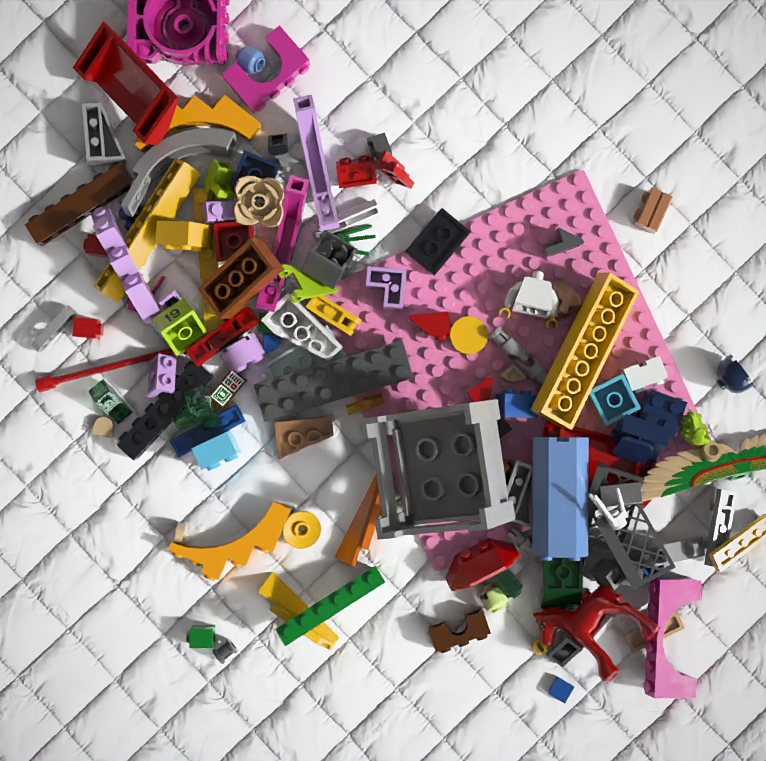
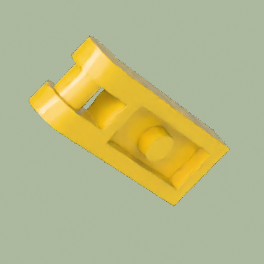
M324 296L311 298L306 306L308 310L349 336L353 335V329L361 322V319ZM345 317L350 320L347 326L342 324Z

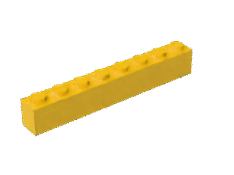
M178 158L174 159L124 237V241L139 270L145 265L151 251L157 246V221H171L177 215L179 207L187 199L188 193L197 183L201 174ZM109 261L93 287L119 303L126 295L121 279Z

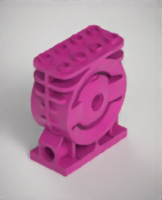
M128 0L127 45L146 64H156L162 57L174 64L185 66L201 65L202 63H208L210 66H213V63H219L220 66H224L225 62H228V50H226L225 43H229V33L226 31V24H229V13H227L226 6L230 5V0H197L198 8L205 13L209 20L210 30L206 38V21L200 11L195 8V0H177V7L175 8L176 0ZM163 19H164V23H163V31H164V34H165L167 40L169 41V43H170L171 45H173L174 47H176V50H173L171 47H169V46L165 43V41H164V39H163V37H162L161 26H162ZM182 25H189L188 29L181 30ZM145 31L150 40L143 39V33Z

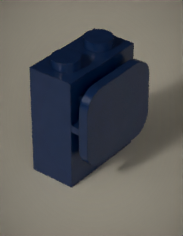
M625 414L623 419H619L616 427L611 430L609 439H612L610 447H613L614 455L640 464L645 463L647 460L655 462L667 447L671 430Z

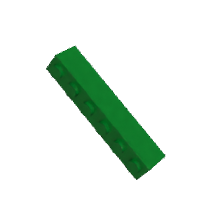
M373 566L274 630L283 645L287 646L384 584L385 580L377 567Z

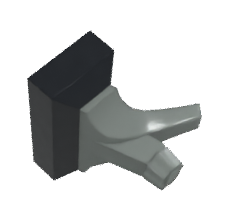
M287 133L268 136V153L279 160L282 172L291 171L289 162L299 165L303 164L302 159L287 153Z

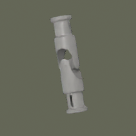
M499 326L488 339L493 340L500 346V350L507 357L512 359L531 380L534 379L542 387L548 375L543 370L544 367L527 351L523 350L514 338L501 330L502 327ZM528 360L530 367L524 366L523 363Z

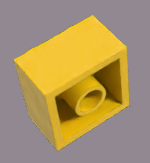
M157 221L156 244L163 245V249L175 251L191 250L195 252H202V248L210 249L211 225L190 221Z

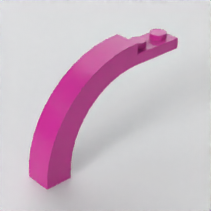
M290 175L285 189L283 217L279 224L272 252L281 265L291 264L309 184L308 179ZM277 275L259 293L256 308L275 312L287 277L280 278Z

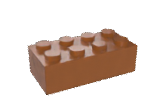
M250 238L197 289L219 319H228L241 310L284 268L262 239Z

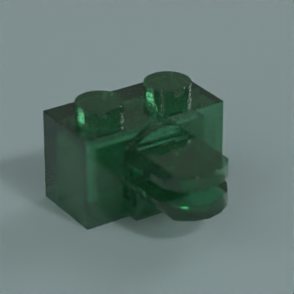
M202 385L184 392L187 407L173 413L175 427L180 430L199 423L202 429L207 431L222 424L217 406Z

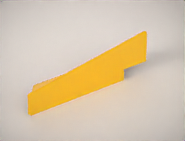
M274 572L270 574L258 591V593L273 602L269 610L285 622L309 608ZM325 622L304 634L315 644L323 645L330 651L339 639V636Z

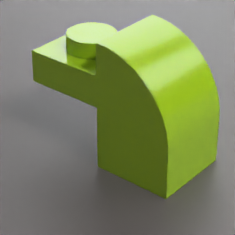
M215 159L211 160L204 182L205 191L208 195L216 196L221 200L235 199L236 193L230 187L235 171L229 163Z

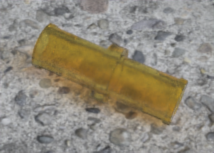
M381 392L368 398L362 397L361 400L346 404L345 407L348 416L362 411L368 412L371 408L384 405L385 400Z

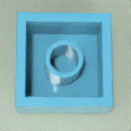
M624 374L617 375L593 387L588 396L602 426H607L623 418L625 414L629 415L641 409Z
M232 431L225 432L191 448L201 470L207 469V471L220 467V462L222 461L227 463L237 459V454L241 453Z

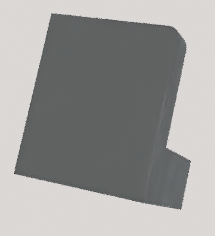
M602 558L590 571L600 586L614 591L626 578L617 562Z

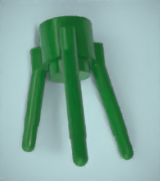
M371 224L334 234L349 244L350 241L376 238V235L350 237V234L372 228ZM357 250L356 252L359 255H370L366 251Z

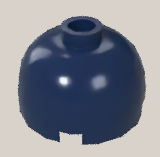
M729 355L717 367L719 379L716 382L722 390L727 389L735 394L743 393L752 388L754 384L753 382L748 383V378L750 377L737 360L732 361L733 356Z

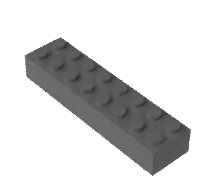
M400 340L257 382L253 386L265 422L414 378L404 341Z

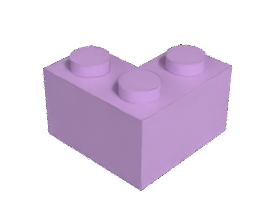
M367 266L366 288L385 290L383 309L403 310L406 269Z

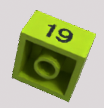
M184 298L151 319L176 356L208 334L198 316Z

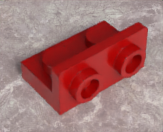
M384 150L375 167L394 184L412 189L415 182L409 178L410 174L404 171L405 167L388 151Z
M361 155L358 159L345 157L336 162L339 189L377 184L374 158L369 155Z

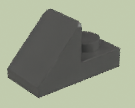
M557 228L556 233L560 243L558 244L557 241L547 244V248L543 250L545 258L582 246L584 241L561 228Z
M564 631L559 642L549 650L547 657L563 667L581 652L584 647L574 641Z

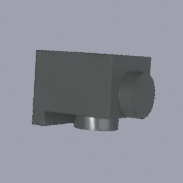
M385 132L367 138L368 146L372 145V147H369L372 158H376L378 161L384 150L392 155Z

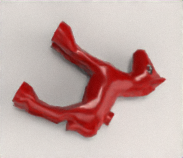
M598 586L592 593L589 590L585 592L580 598L583 602L574 612L567 609L549 607L541 612L532 614L536 618L535 622L537 623L543 646L549 647L553 644L558 629L566 631L574 641L585 647L595 657L598 664L599 677L606 684L620 670L614 665L607 653L596 643L592 635L599 628L605 615L622 614L630 617L638 624L641 635L647 641H650L661 629L648 616L636 610L628 602L620 603L622 595L603 586Z

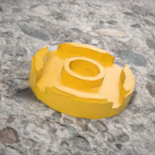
M462 317L453 324L450 330L451 344L462 354L470 355L477 353L487 343V327L483 321L476 317Z

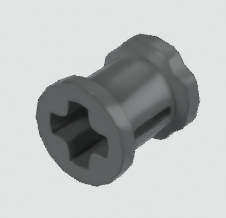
M229 638L218 649L212 650L214 656L221 664H224L225 660L233 653L236 654L238 652L237 647Z

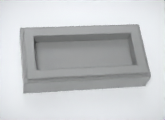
M640 482L600 486L601 499L605 507L619 506L616 488L620 489L624 505L643 503Z

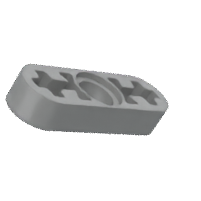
M70 305L66 306L33 341L31 346L38 353L45 350L75 317L77 312Z

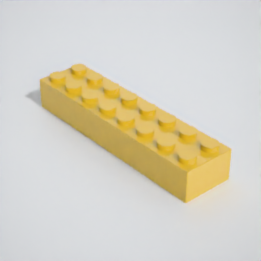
M610 272L597 274L530 409L531 411L560 428L572 430L640 291Z

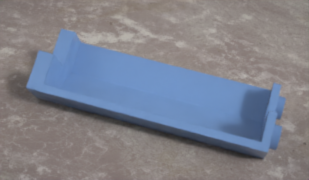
M533 437L532 556H539L540 560L549 561L553 557L580 561V557L588 556L589 438Z

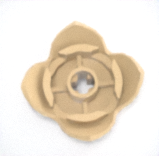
M256 176L239 178L235 186V193L238 197L234 206L236 222L243 225L261 223L265 227L278 226L283 217L282 200L284 199L285 191L282 183L269 177L263 179ZM256 196H258V197H263V198H264V201H263V202H264L265 204H262V203L257 204V203H256V200H257Z

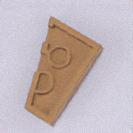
M332 416L274 422L278 460L334 436Z

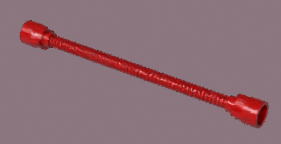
M168 348L112 362L107 365L104 364L95 368L76 371V373L73 372L62 376H41L35 378L37 390L44 392L56 388V385L63 382L150 361L158 353L169 356L174 355V352Z

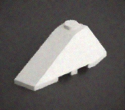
M287 293L278 302L275 312L269 311L261 319L274 334L328 361L343 348L301 302L293 303L290 296L293 295L292 293Z

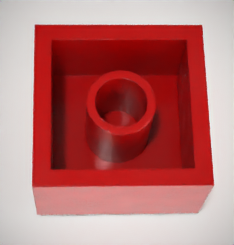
M236 221L214 223L216 262L219 265H223L250 238H255L254 224L243 225Z

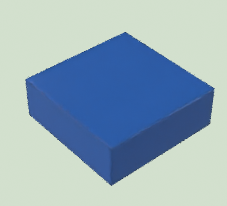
M557 676L547 693L565 704L575 687Z

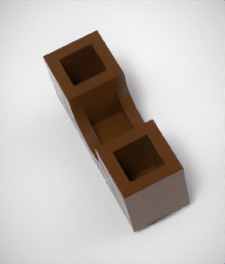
M483 609L464 614L466 627L458 633L452 632L448 628L446 621L429 626L428 631L435 651L445 653L450 651L453 646L463 647L468 645L471 640L477 639V641L486 639L487 635L491 634Z

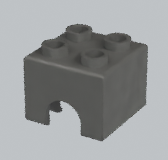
M325 230L320 235L316 245H313L308 251L300 270L320 281L323 285L334 289L349 268L358 249Z

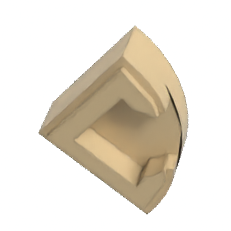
M515 363L510 365L500 375L503 380L508 382H518L527 377Z

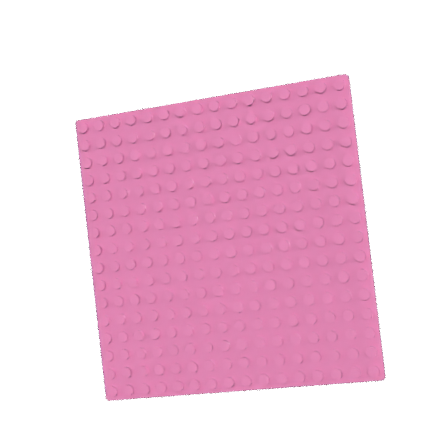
M584 170L572 173L463 223L471 233L435 276L429 273L405 251L372 265V267L406 269L403 310L383 309L385 290L366 288L367 268L341 279L336 285L339 290L337 293L323 295L361 319L360 324L356 325L353 329V335L349 336L318 316L323 326H329L347 356L396 341H404L414 378L354 395L364 418L472 403L466 392L489 376L493 377L490 400H494L495 394H501L503 390H515V394H520V390L532 391L531 394L538 395L541 386L528 376L518 382H508L500 377L514 361L507 357L500 350V346L493 340L488 339L484 348L477 353L470 355L462 354L453 347L450 336H446V340L435 341V337L430 338L410 321V315L448 311L450 330L453 324L460 318L466 316L476 317L483 321L487 327L488 337L501 326V330L509 337L514 338L523 350L527 351L544 367L543 370L548 374L579 310L565 319H561L559 316L555 317V320L558 322L556 329L553 328V321H550L549 327L546 328L545 321L547 318L512 311V307H510V317L506 319L509 314L508 311L503 310L500 316L499 311L505 307L504 301L508 291L517 282H523L524 277L532 278L533 271H541L544 274L543 280L551 282L553 290V284L556 281H563L574 288L576 293L582 298L583 304L597 274L610 272L640 292L593 387L620 375V370L636 364L641 367L643 366V361L660 356L668 378L663 379V384L655 387L650 384L645 386V388L653 389L688 402L683 415H687L688 409L699 414ZM557 228H561L584 241L582 246L547 258L544 256L543 250L547 248V244L557 241L558 244L560 243L556 233ZM558 297L560 307L562 300ZM345 317L342 324L347 326L350 320ZM528 360L523 363L524 366L530 367ZM645 390L636 394L632 391L640 405ZM587 398L574 426L610 435L612 428L616 427L617 421L607 426H602ZM638 410L629 415L636 417ZM541 416L539 418L503 417L512 430L500 439L502 458L510 461L515 459L533 466V437H542L546 419ZM679 425L675 439L668 440L667 447L657 458L656 463L666 461L665 458L669 456H678L676 454L680 451H687L691 448L698 449L699 446L687 443V440L679 433L681 428ZM386 435L391 472L394 475L393 482L401 497L393 435ZM480 519L451 521V522H440V523H430V524H426V525L444 524V523H454V522H465V521H475V520H480ZM510 521L488 530H458L418 534L433 569L440 571L451 565L456 554L478 544L480 541L488 538L500 541L509 539L510 537L506 535L508 529L515 534L510 528L512 525H515L521 533L531 528Z

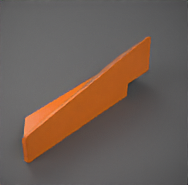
M377 475L374 476L335 555L336 559L351 566L356 565L361 548L369 549L376 527L375 519L379 518L381 512Z

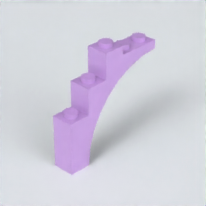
M108 205L99 207L90 213L96 236L107 252L111 265L121 279L126 294L147 325L152 322L151 319L162 313L139 271Z

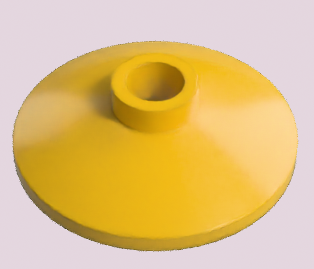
M308 511L293 513L287 518L283 527L285 540L290 546L297 549H305L314 545L321 534L319 519ZM303 525L304 529L299 531L298 527Z

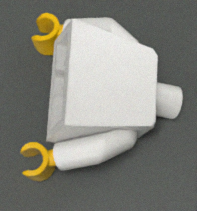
M533 271L532 278L524 277L523 282H517L508 291L504 301L505 307L499 311V316L503 310H507L509 314L506 319H508L511 314L510 307H512V311L547 318L545 327L548 328L549 322L553 321V328L556 329L558 322L555 320V317L558 316L559 299L555 290L552 289L551 282L543 280V272Z

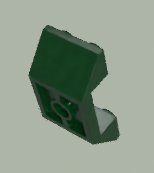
M553 557L549 561L543 560V589H541L540 608L577 609L581 604L580 598L583 594V557H580V561Z

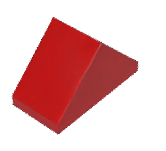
M487 377L466 392L472 402L490 400L493 377Z

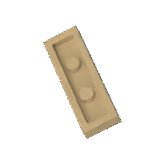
M677 611L669 618L664 630L663 639L685 629ZM639 627L623 634L632 653L645 648L647 640L641 635Z

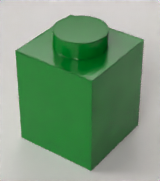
M192 625L186 633V642L189 643V648H213L215 646L216 625Z

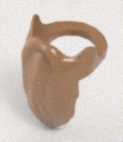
M556 281L553 284V288L562 300L558 309V316L561 319L572 316L577 310H580L582 298L567 283Z

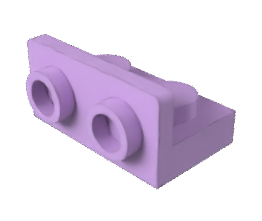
M158 353L149 362L147 397L155 398L161 392L171 394L174 392L175 357Z

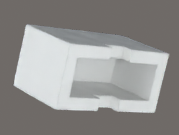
M660 356L643 361V366L641 367L636 364L620 370L635 394L646 390L645 386L652 384L655 387L663 384V379L668 378Z

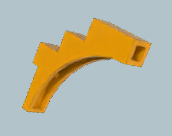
M225 94L222 98L219 97L215 101L213 109L194 95L192 99L189 98L185 102L183 110L176 106L166 135L194 126H212L235 132L251 142L262 129L260 122ZM138 137L136 138L135 146L142 153H145L152 146L151 144H144Z
M274 501L260 523L248 534L233 542L219 546L200 547L173 541L168 550L172 551V555L178 558H183L184 556L190 559L189 562L194 565L200 566L202 564L201 573L205 574V578L215 581V579L219 580L229 559L232 560L231 564L235 566H246L255 545L259 546L258 550L264 553L273 552L292 508Z

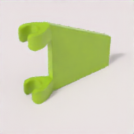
M283 264L284 270L278 274L280 278L292 274L300 289L294 290V295L290 296L293 303L339 291L336 286L334 289L323 285V283L308 276L298 267Z

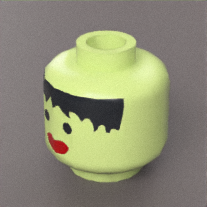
M491 583L483 587L484 591L480 594V599L486 611L495 613L507 607L508 597L501 585L494 586Z

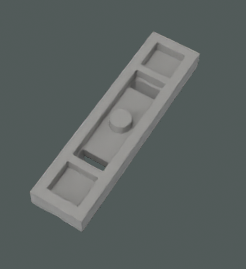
M717 488L715 502L710 504V510L713 511L709 538L708 541H704L703 545L704 549H706L704 565L714 567L709 553L730 538L737 496L735 491Z
M703 536L663 543L673 563L705 556ZM658 545L645 547V549L656 552ZM637 550L638 561H639V557H640L641 551H640V550ZM644 552L641 563L652 565L655 555ZM658 556L655 567L669 564L666 558ZM640 565V569H647V568H648V567H645V566H641V565Z

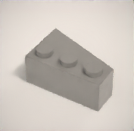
M82 103L86 161L88 166L112 165L114 163L119 164L120 162L127 164L102 103Z
M513 459L506 477L508 499L513 500L515 520L513 522L533 529V466Z

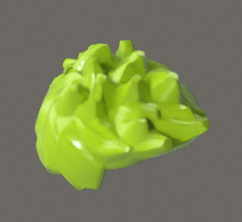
M688 409L689 412H687V415L682 416L683 421L680 423L679 433L687 440V443L695 446L711 442L706 424L700 420L703 416Z

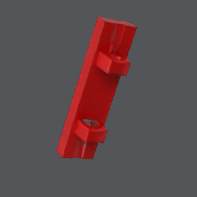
M246 306L185 351L195 365L199 367L260 323V320L250 307Z

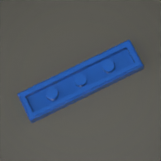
M238 404L170 440V443L178 458L191 452V448L246 422V419Z

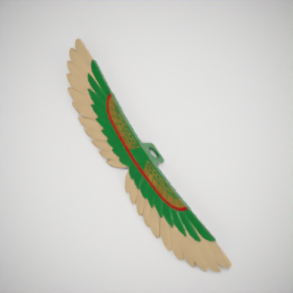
M766 433L760 437L756 435L750 440L749 438L743 440L738 453L725 444H719L722 448V455L714 462H709L702 457L701 449L703 446H699L698 449L691 448L687 451H680L676 454L678 456L666 457V461L656 463V468L647 471L649 475L644 477L641 488L643 501L662 498L730 477L729 481L742 479L754 471L766 470Z

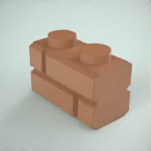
M655 188L649 189L648 192L645 191L640 200L643 204L640 209H636L633 215V219H635L633 225L652 234L658 232L673 197Z

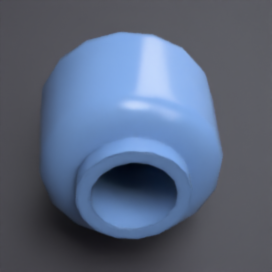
M250 45L239 49L236 54L237 64L242 70L250 74L260 72L265 65L263 53Z

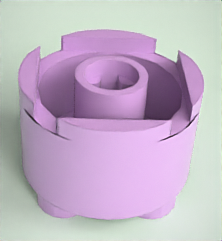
M254 332L250 334V339L246 336L227 347L226 350L220 351L231 371L238 373L248 367L247 363L250 361L252 364H255L264 358L263 354L265 351Z

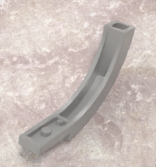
M217 128L192 129L172 135L162 140L158 145L153 146L142 156L132 170L136 179L131 182L130 189L121 202L125 214L131 217L134 216L153 180L163 169L172 164L175 158L182 159L196 154H216L230 158L238 143L235 132Z

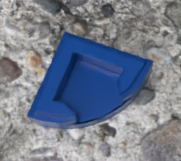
M263 334V350L265 353L275 350L280 345L282 337L276 334Z

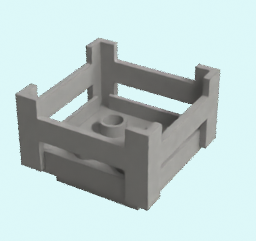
M498 399L360 419L363 439L371 438L383 516L382 518L375 519L377 540L397 538L404 535L458 530H488L515 520L513 500L508 499L497 420L500 419ZM386 435H393L403 512L397 513ZM480 519V520H475V521H465V522H454V523H444V524L426 525V524H430V523H440V522H451V521Z

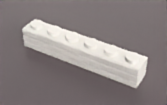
M373 199L338 214L340 227L327 231L334 234L380 215L381 212L376 200ZM319 223L309 226L315 242L318 241L323 233L320 230Z

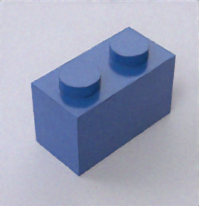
M503 390V393L495 394V399H498L500 417L539 418L538 414L530 410L537 395L531 394L532 391L520 390V394H515V390Z

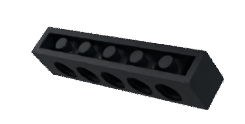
M190 360L183 367L185 371L180 376L178 374L175 376V390L179 389L182 392V397L176 400L173 397V393L161 392L157 396L159 399L154 404L150 403L144 411L146 413L142 418L138 417L133 421L131 430L129 432L125 431L118 438L120 442L117 446L133 461L138 460L214 377L204 365L197 367ZM189 375H193L195 378V382L191 386L186 383V378ZM164 403L169 407V411L166 414L160 411V407ZM151 417L156 421L154 428H149L147 425V421ZM137 432H140L143 436L142 441L139 443L134 438Z

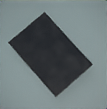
M441 208L406 249L405 253L435 276L471 231Z

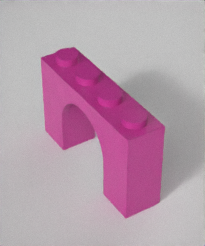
M280 25L265 37L267 44L282 61L281 71L274 80L267 83L253 81L236 62L221 74L224 81L253 114L264 109L266 102L270 99L277 98L285 86H291L299 74L303 75L309 70V58Z

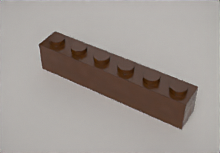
M122 162L112 164L105 173L95 175L92 178L93 181L78 186L76 188L77 191L71 195H64L57 204L47 206L44 209L45 212L40 215L30 217L24 225L36 244L44 246L89 217L90 213L94 212L95 209L106 206L129 191L131 182L134 179Z

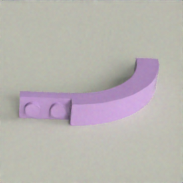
M312 95L293 98L320 230L325 231L339 228V220L327 172Z

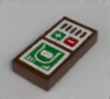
M230 370L208 398L223 410L248 380L241 374Z

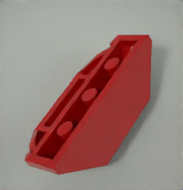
M488 538L456 554L445 579L451 591L470 588L506 570L520 557V554L514 544Z

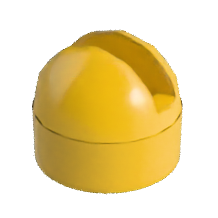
M540 638L535 639L532 643V649L536 654L542 655L546 653L548 647L542 645ZM540 642L542 648L544 649L543 651H540V649L536 645L537 643Z

